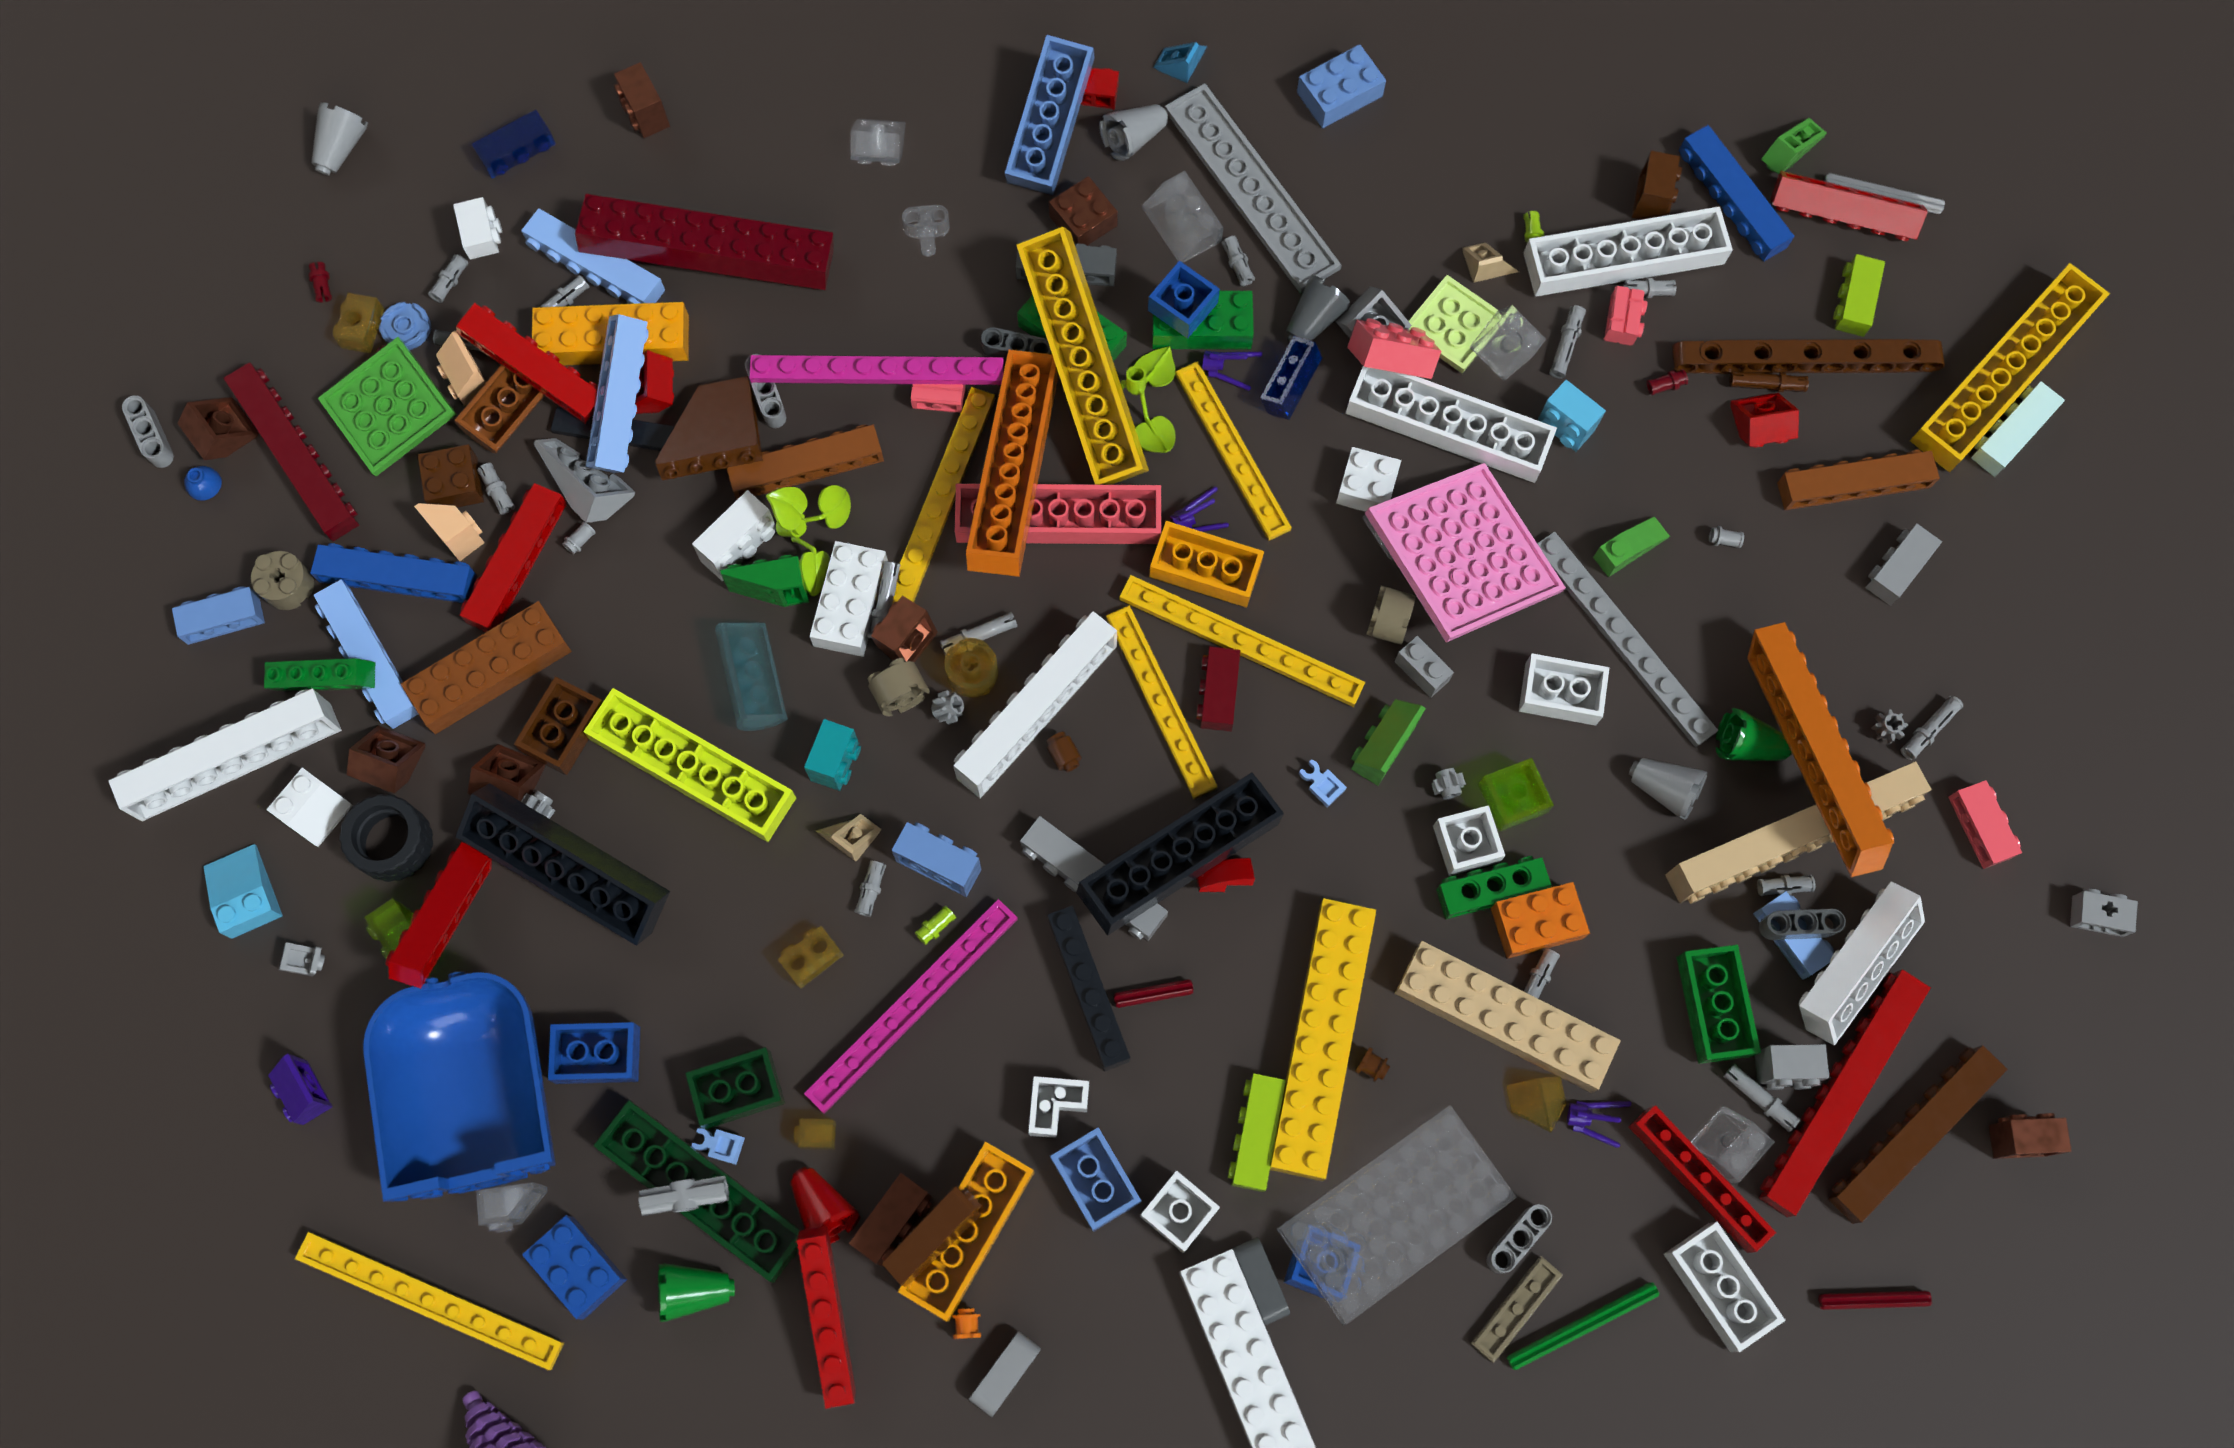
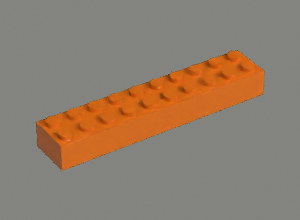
M1008 350L966 549L967 571L1020 577L1059 376L1052 354Z
M1785 622L1755 629L1747 659L1850 876L1855 877L1882 870L1894 844L1893 834L1889 828L1886 829L1883 823L1881 809L1878 805L1874 804L1871 798L1870 787L1866 782H1863L1860 776V768L1857 761L1851 758L1848 742L1845 738L1841 737L1838 731L1837 720L1834 716L1830 715L1827 709L1825 696L1819 693L1815 675L1809 672L1806 666L1805 655L1803 652H1799L1796 646L1794 633L1788 630Z

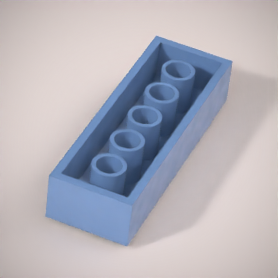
M1046 35L1006 167L1005 176L1007 183L1054 195L1095 59L1093 47Z

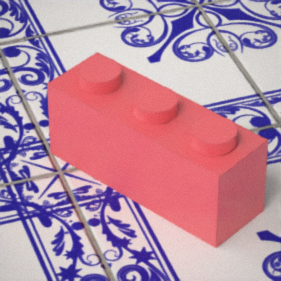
M1987 780L1958 790L1948 797L1983 869L2012 859L2022 853L2020 841L2012 833L2008 825V817L2001 810L1996 800V793L1989 786Z

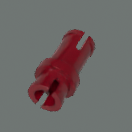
M312 262L308 266L310 269L308 276L310 282L313 283L315 300L323 303L322 293H324L325 300L328 302L332 300L328 284L330 279L329 272L325 269V263L317 262L318 269H316L315 262Z
M1683 369L1677 372L1674 370L1669 371L1665 376L1647 380L1648 392L1653 396L1669 389L1673 391L1678 390L1680 386L1688 384V376Z

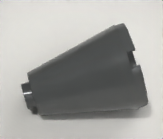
M1311 275L1307 281L1286 330L1287 340L1296 347L1309 344L1350 307L1349 299L1333 285L1331 287L1323 285L1325 280L1315 275Z

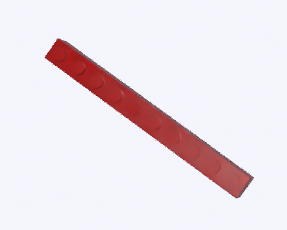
M1903 969L1893 974L1889 973L1882 982L1884 987L1880 996L1876 995L1868 1006L1871 1009L1867 1018L1863 1017L1857 1024L1855 1030L1858 1033L1853 1040L1850 1039L1843 1047L1842 1053L1844 1056L1840 1063L1837 1061L1830 1069V1080L1827 1085L1823 1084L1818 1089L1815 1098L1818 1100L1813 1108L1809 1107L1801 1118L1804 1122L1800 1130L1796 1129L1788 1140V1144H1790L1786 1153L1782 1152L1774 1163L1776 1167L1772 1177L1770 1175L1767 1176L1760 1187L1763 1192L1759 1199L1786 1217L1796 1216L1931 989V987Z

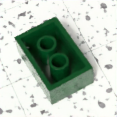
M766 1047L686 1073L699 1125L705 1130L785 1104L772 1054Z

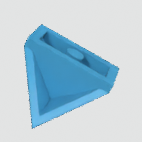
M1197 42L1164 48L1154 67L1160 72L1187 83L1207 46L1198 45Z

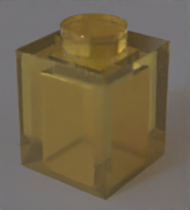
M800 1119L799 1126H795L794 1142L798 1143L800 1149L835 1150V1120Z

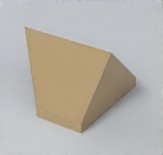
M1487 243L1463 248V254L1473 283L1519 272L1504 261L1502 255Z
M862 814L852 820L816 830L819 835L855 862L881 831L878 826Z

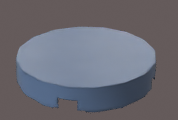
M399 302L390 306L382 314V321L379 325V331L387 344L399 337L409 350L421 346L427 340L431 331V321L426 311L415 303L406 304V302Z

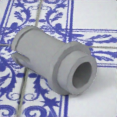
M583 522L570 537L566 536L564 538L563 546L573 555L576 552L579 553L581 547L595 534L594 529L586 522Z
M1722 526L1713 527L1709 534V542L1713 543L1714 546L1722 544L1741 548L1744 542V532L1724 530Z

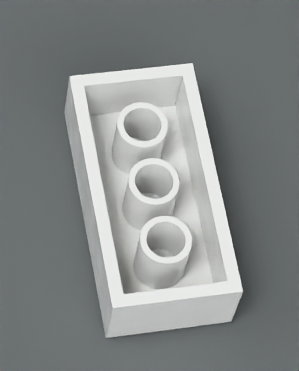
M835 541L810 633V639L814 647L864 657L869 638L867 633H870L873 620L871 612H873V609L876 610L884 561L888 562L886 551Z
M1718 1222L1708 1223L1664 1253V1256L1730 1352H1741L1785 1321Z

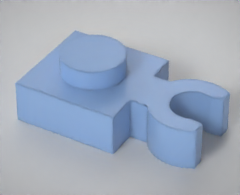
M1311 759L1309 766L1313 768L1314 772L1308 774L1301 769L1299 775L1303 780L1313 783L1309 790L1328 808L1347 787L1329 770L1322 774L1318 763Z
M702 1128L697 1129L696 1132L703 1134L705 1140L702 1144L692 1143L694 1149L704 1151L710 1148L708 1157L737 1164L745 1137L716 1129L713 1137L710 1131Z

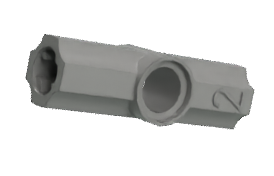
M726 1176L695 1181V1179L681 1180L670 1183V1186L639 1191V1207L643 1216L673 1211L674 1213L698 1209V1206L729 1201Z

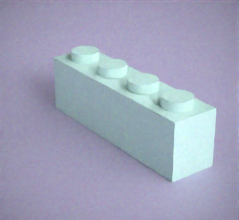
M2042 381L2034 389L2029 386L2019 397L2023 401L2019 405L2014 402L2004 413L2007 416L2005 421L2003 422L1999 419L1989 430L1993 434L1989 438L1984 436L1974 446L1977 452L1971 459L1994 477L2007 466L2065 401Z

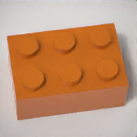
M1574 882L1501 900L1491 907L1507 959L1540 951L1544 948L1578 941L1590 934Z

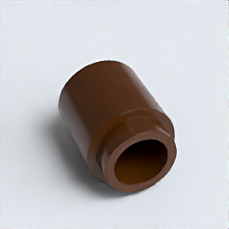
M1064 731L1051 736L1046 741L1048 744L1047 750L1059 771L1065 770L1070 772L1079 767V761L1082 757L1071 737L1067 736Z

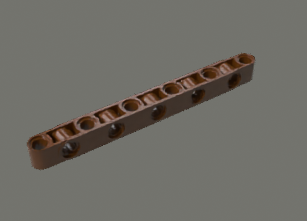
M1939 340L1681 341L1672 346L1674 371L1677 372L1683 369L1686 373L1731 374V371L1746 373L1934 372L1945 366L1942 342ZM1755 354L1761 356L1762 359L1757 358ZM1706 355L1711 356L1713 359L1707 358Z

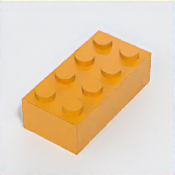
M1166 521L1150 565L1149 577L1247 608L1262 564L1264 551Z

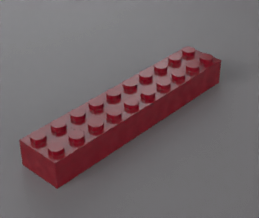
M585 194L575 231L578 252L821 290H826L834 251L833 232Z

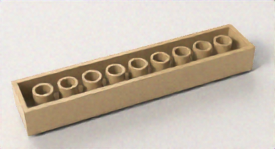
M1917 762L1867 782L1874 804L1878 805L1881 809L1883 821L1899 811L1902 813L1915 807L1916 804L1925 800L1923 795L1932 790ZM1813 805L1683 861L1665 874L1679 903L1688 900L1692 904L1705 898L1704 896L1711 892L1714 894L1718 893L1735 882L1737 884L1741 883L1758 872L1764 873L1776 867L1775 865L1781 862L1787 863L1798 858L1800 854L1806 851L1807 853L1815 851L1829 841L1833 843L1834 840L1817 805Z

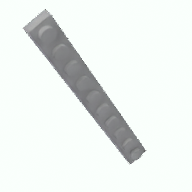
M1553 532L1537 543L1566 587L1565 589L1695 748L1713 736L1718 729L1557 533Z

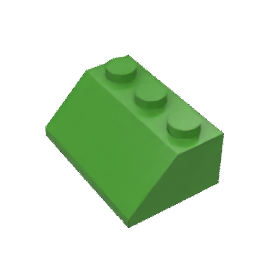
M1397 699L1394 700L1391 706L1386 704L1378 718L1382 719L1377 727L1372 725L1365 736V739L1368 740L1364 748L1359 746L1352 756L1351 760L1354 761L1351 770L1378 786L1417 726L1426 708L1422 705Z

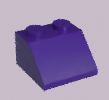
M287 1054L282 1057L268 1075L272 1082L270 1089L276 1098H281L285 1106L282 1108V1111L290 1122L293 1121L294 1123L304 1125L333 1107L307 1060Z

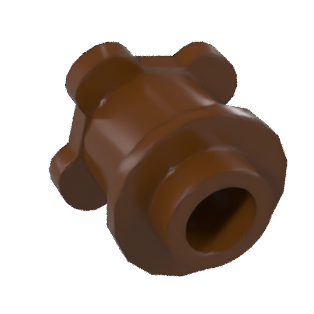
M1369 1047L1355 1072L1358 1074L1361 1071L1374 1078V1082H1376L1377 1078L1383 1080L1390 1068L1386 1064L1388 1058L1383 1059L1372 1053L1373 1048Z

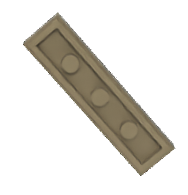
M1539 1256L1470 1344L1489 1361L1494 1363L1563 1274L1542 1256Z

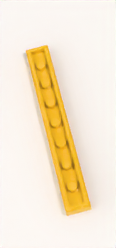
M1198 361L1177 370L1175 375L1268 541L1291 531V525Z
M1130 605L1106 615L1108 623L1117 630V642L1193 799L1216 790L1218 786Z

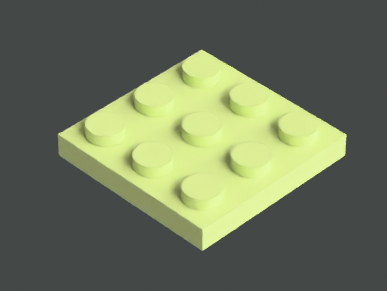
M1446 275L1411 317L1409 323L1412 326L1409 330L1412 327L1424 330L1425 334L1435 341L1434 344L1441 350L1439 358L1463 374L1506 321L1507 316Z

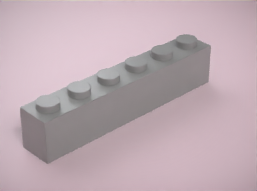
M1041 816L1038 817L1020 840L1024 855L1033 861L1037 858L1044 864L1043 868L1052 876L1060 875L1065 879L1064 884L1074 892L1077 891L1081 880L1105 866L1103 862ZM1157 903L1125 925L1129 927L1128 932L1138 940L1144 938L1149 941L1166 919L1168 911Z

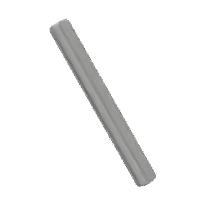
M1827 173L1824 179L1826 182L1921 204L1926 207L1928 212L1941 214L1945 205V201L1942 199L1833 173Z

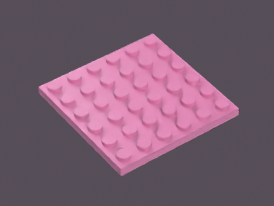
M1485 463L1370 507L1365 512L1368 520L1445 642H1449L1557 595L1566 588Z

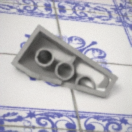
M558 439L535 440L534 446L570 507L586 523L607 520L634 497L635 491L621 478L614 474L609 477L598 469L586 467V461L580 459V453Z

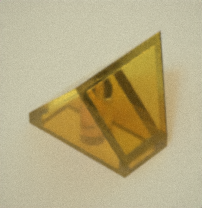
M1561 1077L1536 1078L1507 1085L1512 1113L1551 1133L1566 1106Z

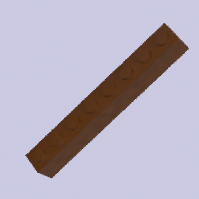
M1983 1045L1965 1049L1958 1057L1961 1061L1955 1067L1951 1065L1941 1074L1943 1080L1937 1086L1935 1084L1931 1085L1923 1093L1925 1098L1920 1104L1914 1103L1904 1113L1907 1117L1901 1123L1899 1121L1887 1130L1886 1133L1889 1136L1883 1142H1876L1868 1150L1871 1155L1865 1161L1861 1159L1850 1169L1852 1174L1846 1181L1841 1179L1833 1186L1831 1190L1834 1193L1828 1200L1852 1224L1863 1222L2008 1070Z

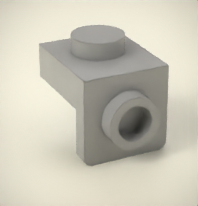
M285 943L279 970L314 976L316 971H321L325 955L321 954L322 947L316 946L313 948Z

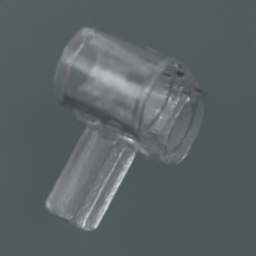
M941 205L916 206L907 208L902 214L904 232L910 238H920L922 255L930 257L935 254V237L944 236L950 230L948 210ZM938 219L943 220V221H941V222H934L935 220H938ZM913 221H917V222H918L917 224H909L910 222H913Z

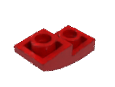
M1251 858L1224 860L1197 877L1199 892H1225L1227 885H1253L1255 876Z

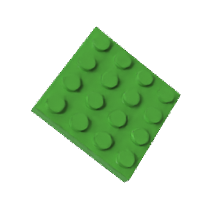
M399 337L395 338L318 397L352 447L375 476H378L457 415Z

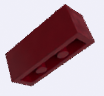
M1209 646L1208 655L1203 654L1201 670H1206V680H1200L1199 695H1204L1203 704H1198L1196 717L1197 720H1201L1202 729L1232 732L1241 650Z

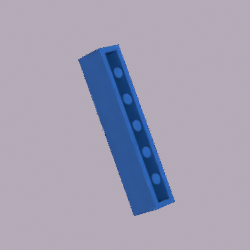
M1707 125L1687 136L1679 149L1682 159L1688 162L1694 170L1697 179L1704 183L1711 197L1716 199L1723 208L1724 214L1734 222L1740 235L1747 239L1753 252L1759 255L1764 262L1788 248L1794 238L1793 233L1711 127Z
M329 543L328 546H317L310 572L320 583L334 584L342 579L349 587L464 603L465 600L470 598L477 578L470 565L464 562L456 561L454 564H449L437 558H429V561L421 560L417 556L404 554L401 557L394 556L393 553L388 551L373 553L361 547H354L353 550L345 549L343 546Z

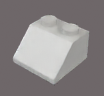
M301 768L266 810L319 847L353 805L304 768Z

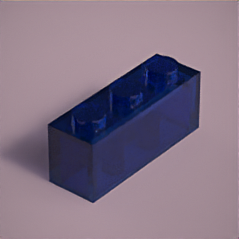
M534 110L472 143V146L490 177L494 178L498 175H503L518 164L527 162L529 158L538 153L547 151L556 143L537 110Z
M1296 336L1292 337L1260 397L1268 414L1290 420L1322 360L1320 351L1314 341Z

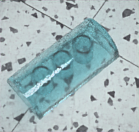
M719 623L715 627V632L737 728L743 731H755L783 723L788 718L766 623Z

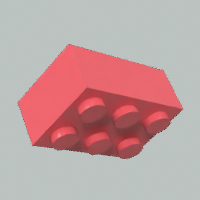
M1367 318L1366 321L1356 320L1347 347L1364 367L1432 379L1441 354V350L1434 344L1435 341L1429 338L1424 330L1417 327H1412L1411 330L1404 329L1396 323L1383 325L1379 321Z

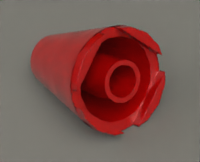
M803 1167L792 1175L793 1179L790 1182V1186L804 1229L828 1226L832 1244L840 1239L838 1236L840 1232L846 1229L847 1233H849L860 1220L858 1211L814 1168L807 1169Z

